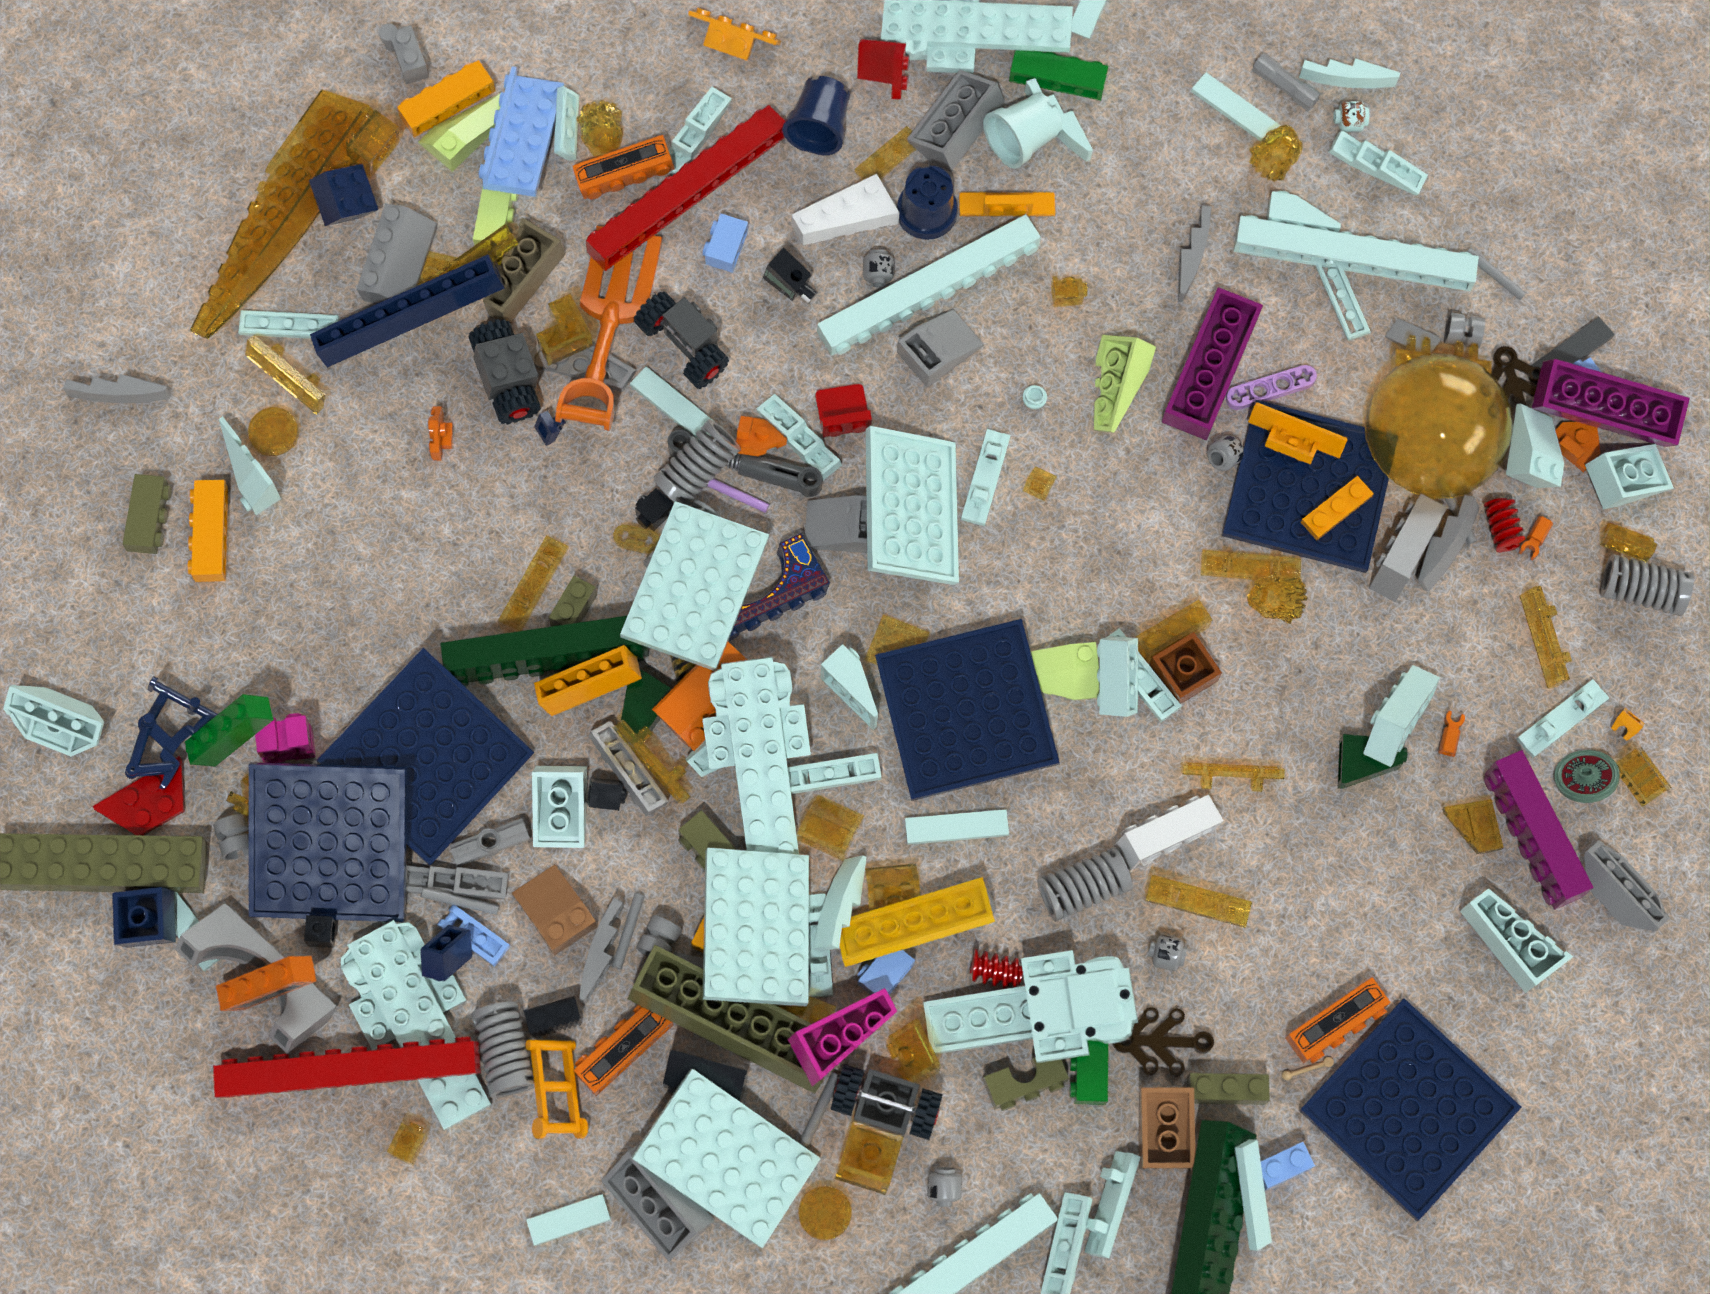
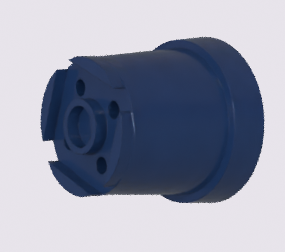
M819 76L817 80H812V77L808 78L805 81L794 110L788 114L782 131L786 140L801 151L821 156L837 153L842 148L845 135L843 125L850 99L849 91L846 93L844 85L831 77Z
M940 167L916 168L906 179L905 189L899 196L896 208L899 211V224L908 234L924 240L936 239L947 234L956 222L958 209L957 201L953 194L952 180L950 175Z

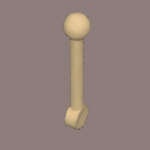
M1326 1057L1322 1062L1291 1072L1285 1070L1282 1073V1078L1290 1080L1292 1076L1324 1066L1329 1068L1333 1066L1334 1060L1331 1057Z

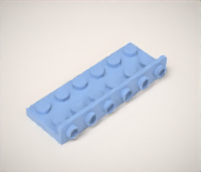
M511 67L510 74H506L504 79L505 92L500 93V110L495 111V128L490 129V146L485 147V164H481L479 168V178L483 181V189L536 197L556 122L557 88L564 86V83L517 76V67Z

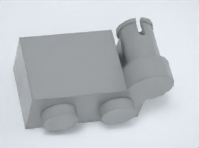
M393 24L383 25L379 30L380 40L384 43L387 50L394 51L406 85L429 78L412 26L409 25L397 29Z

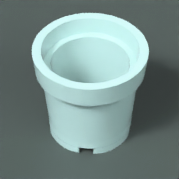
M1035 93L1008 108H998L984 117V133L991 149L1010 168L1017 169L1031 159L1034 152L1058 136V132L1062 130L1061 116L1056 107H1050L1047 103L1050 99L1044 94Z

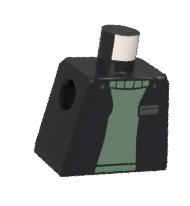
M782 248L767 265L763 279L791 301L799 295L807 303H810L818 293L808 284L812 276L811 273L785 248Z

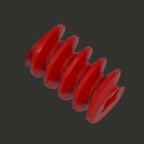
M1497 498L1484 503V507L1488 508L1486 515L1490 517L1488 524L1492 526L1490 531L1495 536L1493 538L1494 544L1497 545L1495 550L1499 553L1515 550L1520 546L1521 542L1526 540L1525 536H1517L1518 533L1523 531V527H1515V524L1519 523L1521 519L1512 517L1518 513L1517 508L1510 509V506L1516 503L1515 499Z
M975 949L970 973L973 982H976L979 976H982L983 984H986L989 978H992V984L996 987L998 982L1002 980L1003 988L1006 989L1009 983H1012L1013 988L1020 986L1023 968L1022 965L1019 966L1018 958H1014L1012 963L1009 964L1008 956H1004L1001 962H999L997 953H994L992 958L989 959L988 951H984L981 957H979L978 949Z

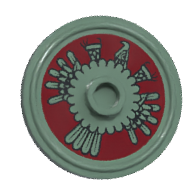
M1581 750L1567 755L1558 763L1554 774L1555 784L1560 793L1570 800L1581 803H1593L1607 798L1616 790L1620 781L1619 768L1616 762L1610 756L1595 750Z

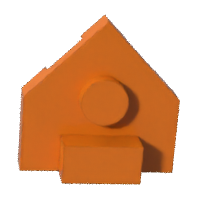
M433 406L431 409V415L433 416H430L428 419L430 439H433V441H429V452L433 460L442 461V449H452L453 423L444 422L442 406Z
M741 416L736 442L741 448L738 454L758 457L766 454L767 450L776 447L778 449L785 446L787 438L766 419Z
M1562 422L1555 430L1562 455L1583 473L1587 469L1585 465L1601 454L1597 427L1579 422Z

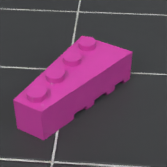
M886 988L795 1032L788 1039L812 1086L819 1082L897 1012Z

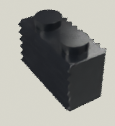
M575 996L524 1010L529 1033L534 1039L536 1036H545L547 1033H556L557 1030L560 1032L562 1029L566 1030L567 1027L571 1029L572 1026L576 1027L582 1024Z

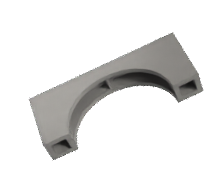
M226 903L181 934L175 949L193 967L204 961L225 959L242 963L256 970L284 958L272 944L263 939L255 928L250 927ZM313 983L278 997L280 1017L275 1021L269 1037L288 1054L331 1019L336 1005L328 996L315 987Z

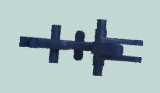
M153 676L147 690L150 692L154 690L159 695L149 712L138 721L140 731L129 764L126 766L125 775L129 779H134L138 776L164 775L159 789L164 790L168 787L180 765L179 761L173 756L177 748L184 740L195 734L218 714L201 705L199 698L193 697L190 699L158 682V678ZM168 698L187 708L188 714L202 716L193 726H184L172 738L157 725L156 721ZM149 736L163 748L160 753L161 763L140 764Z

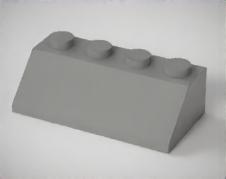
M959 70L907 138L908 143L934 165L953 171L984 130L983 121L985 115L1000 108L1005 102L998 83Z
M385 203L356 289L363 301L378 304L418 286L437 229L436 222L408 207Z
M638 1144L629 1150L601 1181L668 1262H670L698 1238L715 1220L704 1208L631 1159L640 1145Z

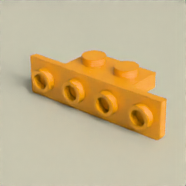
M697 7L696 11L689 10V16L710 22L703 46L749 60L755 38L774 45H780L781 40L776 39L777 34L766 30H763V33L754 31V26L742 22L740 26L732 24L733 19L719 15L718 18L710 16V11Z
M961 192L959 194V216L997 217L1023 216L1025 214L1027 216H1055V194L1053 192Z
M1258 402L1255 403L1248 423L1270 431L1265 447L1310 465L1316 450L1340 459L1348 440L1344 436Z

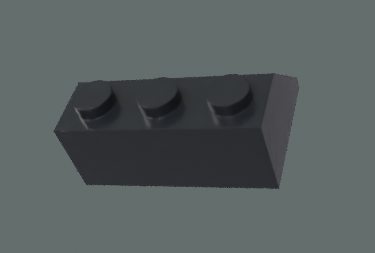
M673 1049L670 1050L663 1080V1087L667 1088L668 1094L673 1095L689 1070L694 1069L741 1102L748 1080L746 1070Z

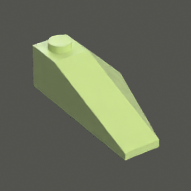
M500 94L435 125L418 143L453 172L489 137L490 129L495 128L494 115L495 111L500 110L501 107L499 106Z
M1102 335L1096 355V366H1101V379H1095V387L1100 388L1101 396L1094 402V430L1115 433L1150 370L1156 346L1136 337Z
M1096 642L1069 644L1030 651L1041 692L1072 700L1098 697L1099 682L1097 680L1099 663Z

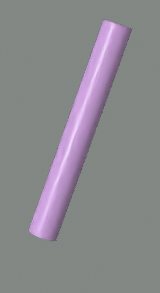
M716 479L709 481L708 487L766 513L770 504Z

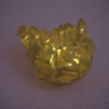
M603 99L599 100L598 105L595 101L591 102V104L583 105L581 114L576 117L581 127V139L595 157L617 149L622 142L623 129L620 124L621 110L616 107L615 103L605 102Z
M1282 125L1268 131L1261 143L1250 148L1249 151L1252 156L1249 162L1252 164V167L1256 168V172L1262 171L1260 175L1262 178H1267V180H1272V182L1283 180L1291 165L1297 163L1302 153V141L1298 139L1296 131L1291 126Z
M1277 575L1262 576L1254 582V587L1250 590L1247 601L1249 606L1264 618H1278L1291 624L1293 619L1301 618L1302 613H1304L1302 609H1305L1306 605L1301 601H1307L1308 597L1305 595L1307 589H1305V583L1298 576L1284 578Z

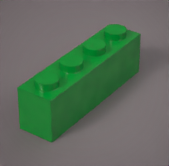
M1015 50L1009 82L1026 85V81L1035 78L1042 89L1101 101L1109 66L1103 65L1098 61L1088 62L1073 56H1059L1053 52Z
M246 694L238 697L185 741L189 763L191 765L216 767L273 721L269 698Z
M1088 1040L1089 1055L1070 1058V1071H1075V1081H1070L1069 1095L1074 1097V1104L1106 1105L1108 1102V1044Z

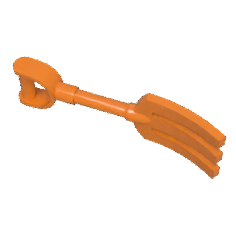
M596 226L597 231L602 228V226ZM652 236L647 240L631 304L625 302L634 251L614 265L605 299L599 298L604 269L590 257L580 299V307L590 316L600 320L601 326L592 360L587 367L585 377L571 381L563 388L559 396L555 422H562V419L601 425L604 426V430H611L614 419V396L610 388L603 383L606 375L605 366L615 330L619 324L633 323L637 310H640L641 305H645L647 303L646 300L651 297L662 237ZM592 396L603 401L607 406V411L570 405L569 403L578 397Z

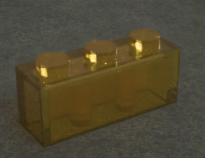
M1197 600L1137 635L1135 638H1138V652L1149 664L1153 656L1194 632L1198 635L1207 630L1213 619L1201 601Z

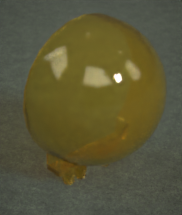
M1409 335L1406 350L1395 349L1391 355L1390 372L1377 384L1367 403L1364 424L1365 437L1371 455L1380 469L1392 481L1413 494H1423L1432 499L1454 498L1469 494L1484 485L1496 473L1509 451L1513 422L1512 411L1506 393L1495 377L1491 375L1492 361L1478 359V344L1471 343L1469 358L1463 357V342L1456 341L1454 355L1450 353H1430L1431 339L1424 337L1421 342V352L1415 351L1416 337Z

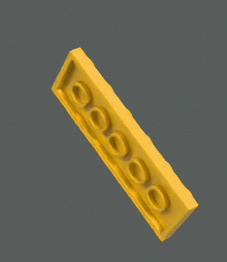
M983 877L852 916L850 927L842 928L839 946L845 967L995 922Z

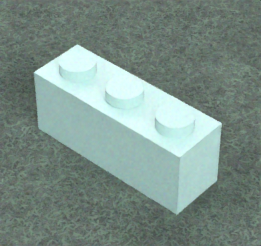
M1109 636L1100 639L1097 647V654L1100 657V668L1097 672V680L1100 682V690L1097 697L1099 715L1123 717L1138 713V638Z

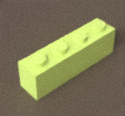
M482 187L473 235L474 247L476 249L504 252L505 245L510 243L511 231L508 230V225L514 221L515 209L512 208V203L517 201L518 194L487 190Z

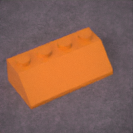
M727 642L717 670L721 669L722 663L744 661L747 659L732 644ZM696 665L652 709L669 729L693 751L705 741L702 718L716 716L715 707L710 701L708 688L710 674L715 671Z

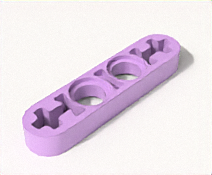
M1302 365L1234 386L1227 393L1226 403L1231 409L1241 410L1254 406L1255 400L1267 402L1299 392L1314 385L1317 373L1313 367ZM1302 372L1310 375L1308 382L1305 379H1300L1296 382L1297 386H1294V379L1300 378ZM1279 379L1286 380L1289 383V388L1286 390L1279 389L1276 386V381ZM1261 386L1265 388L1266 395L1263 397L1256 396L1253 389ZM1246 389H1248L1249 395L1243 397L1241 403H1238L1237 400H1232L1234 393H1237L1238 396L1246 395Z

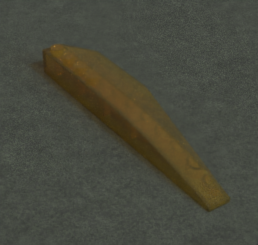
M320 90L267 165L265 172L270 174L266 182H259L256 189L259 194L255 202L251 201L247 208L249 213L247 219L241 221L226 252L229 257L226 263L221 264L217 271L220 276L216 284H211L209 288V299L201 305L190 329L192 333L209 339L253 296L303 237L320 213L309 180L326 171L353 166L383 123L382 119L368 104L329 91Z

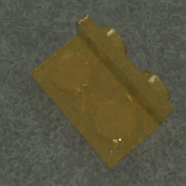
M1607 523L1600 545L1645 562L1651 558L1657 547V543H1654L1653 538L1612 523Z

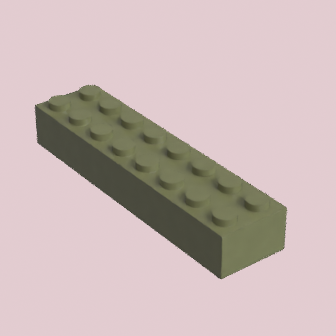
M0 833V890L123 892L163 887L177 893H204L208 843L203 836Z
M654 945L631 989L628 1000L814 1094L817 1092L824 1077L812 1086L788 1041L795 1032L811 1025V1023L774 1004L703 1000V969Z

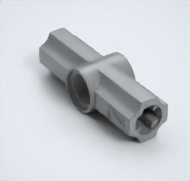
M521 818L494 829H484L478 835L449 846L455 863L459 867L486 856H494L502 850L529 841L530 838ZM492 837L496 839L494 846L489 848L483 846L487 838Z

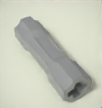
M1263 53L1253 65L1252 71L1265 81L1273 83L1292 97L1293 101L1305 110L1310 111L1319 100L1320 92L1309 84L1297 79L1266 53Z

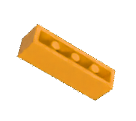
M479 60L474 63H468L453 75L445 76L439 83L424 88L418 95L403 100L397 106L399 117L415 138L494 93V81Z
M194 480V489H190V502L193 504V512L189 513V525L193 527V534L188 538L189 551H192V560H188L187 564L188 574L192 575L195 582L226 581L228 486L225 480Z
M623 645L535 682L534 687L538 705L551 716H554L640 680L642 677L637 657Z

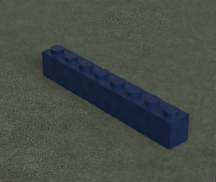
M488 254L310 334L316 354L328 368L505 289L499 270Z

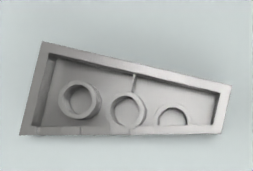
M1420 494L1416 502L1411 500L1405 511L1409 516L1407 519L1402 517L1395 531L1399 532L1397 537L1392 535L1385 547L1389 552L1387 555L1382 553L1376 566L1380 569L1369 589L1396 602L1447 509L1446 506L1423 494Z

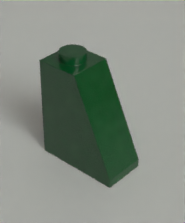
M640 669L642 679L628 684L626 688L620 730L625 741L632 745H635L637 742L642 746L660 721V718L652 709L672 688Z
M1343 734L1339 740L1337 789H1344L1399 770L1402 764L1407 761V748L1403 746L1402 750L1397 752L1395 761L1390 767L1363 754L1370 736Z

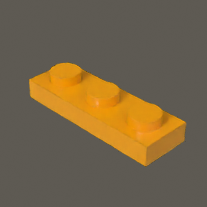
M1356 476L1304 517L1301 524L1316 540H1319L1372 498L1374 493Z

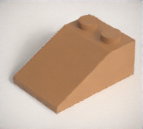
M555 864L512 892L554 956L597 928L595 919Z
M1194 1087L1141 1088L1138 1139L1139 1169H1193L1196 1155Z

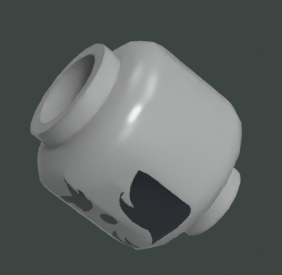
M871 250L863 258L864 280L870 282L873 287H883L894 278V259L886 250Z
M1233 436L1219 438L1207 450L1209 463L1219 471L1230 470L1238 465L1244 456L1242 444Z
M1160 935L1157 942L1151 941L1148 957H1153V965L1155 967L1176 971L1179 966H1184L1187 947L1184 946V942L1180 938Z
M952 1167L934 1168V1172L928 1175V1198L936 1201V1206L951 1207L952 1202L958 1201L962 1196V1176Z

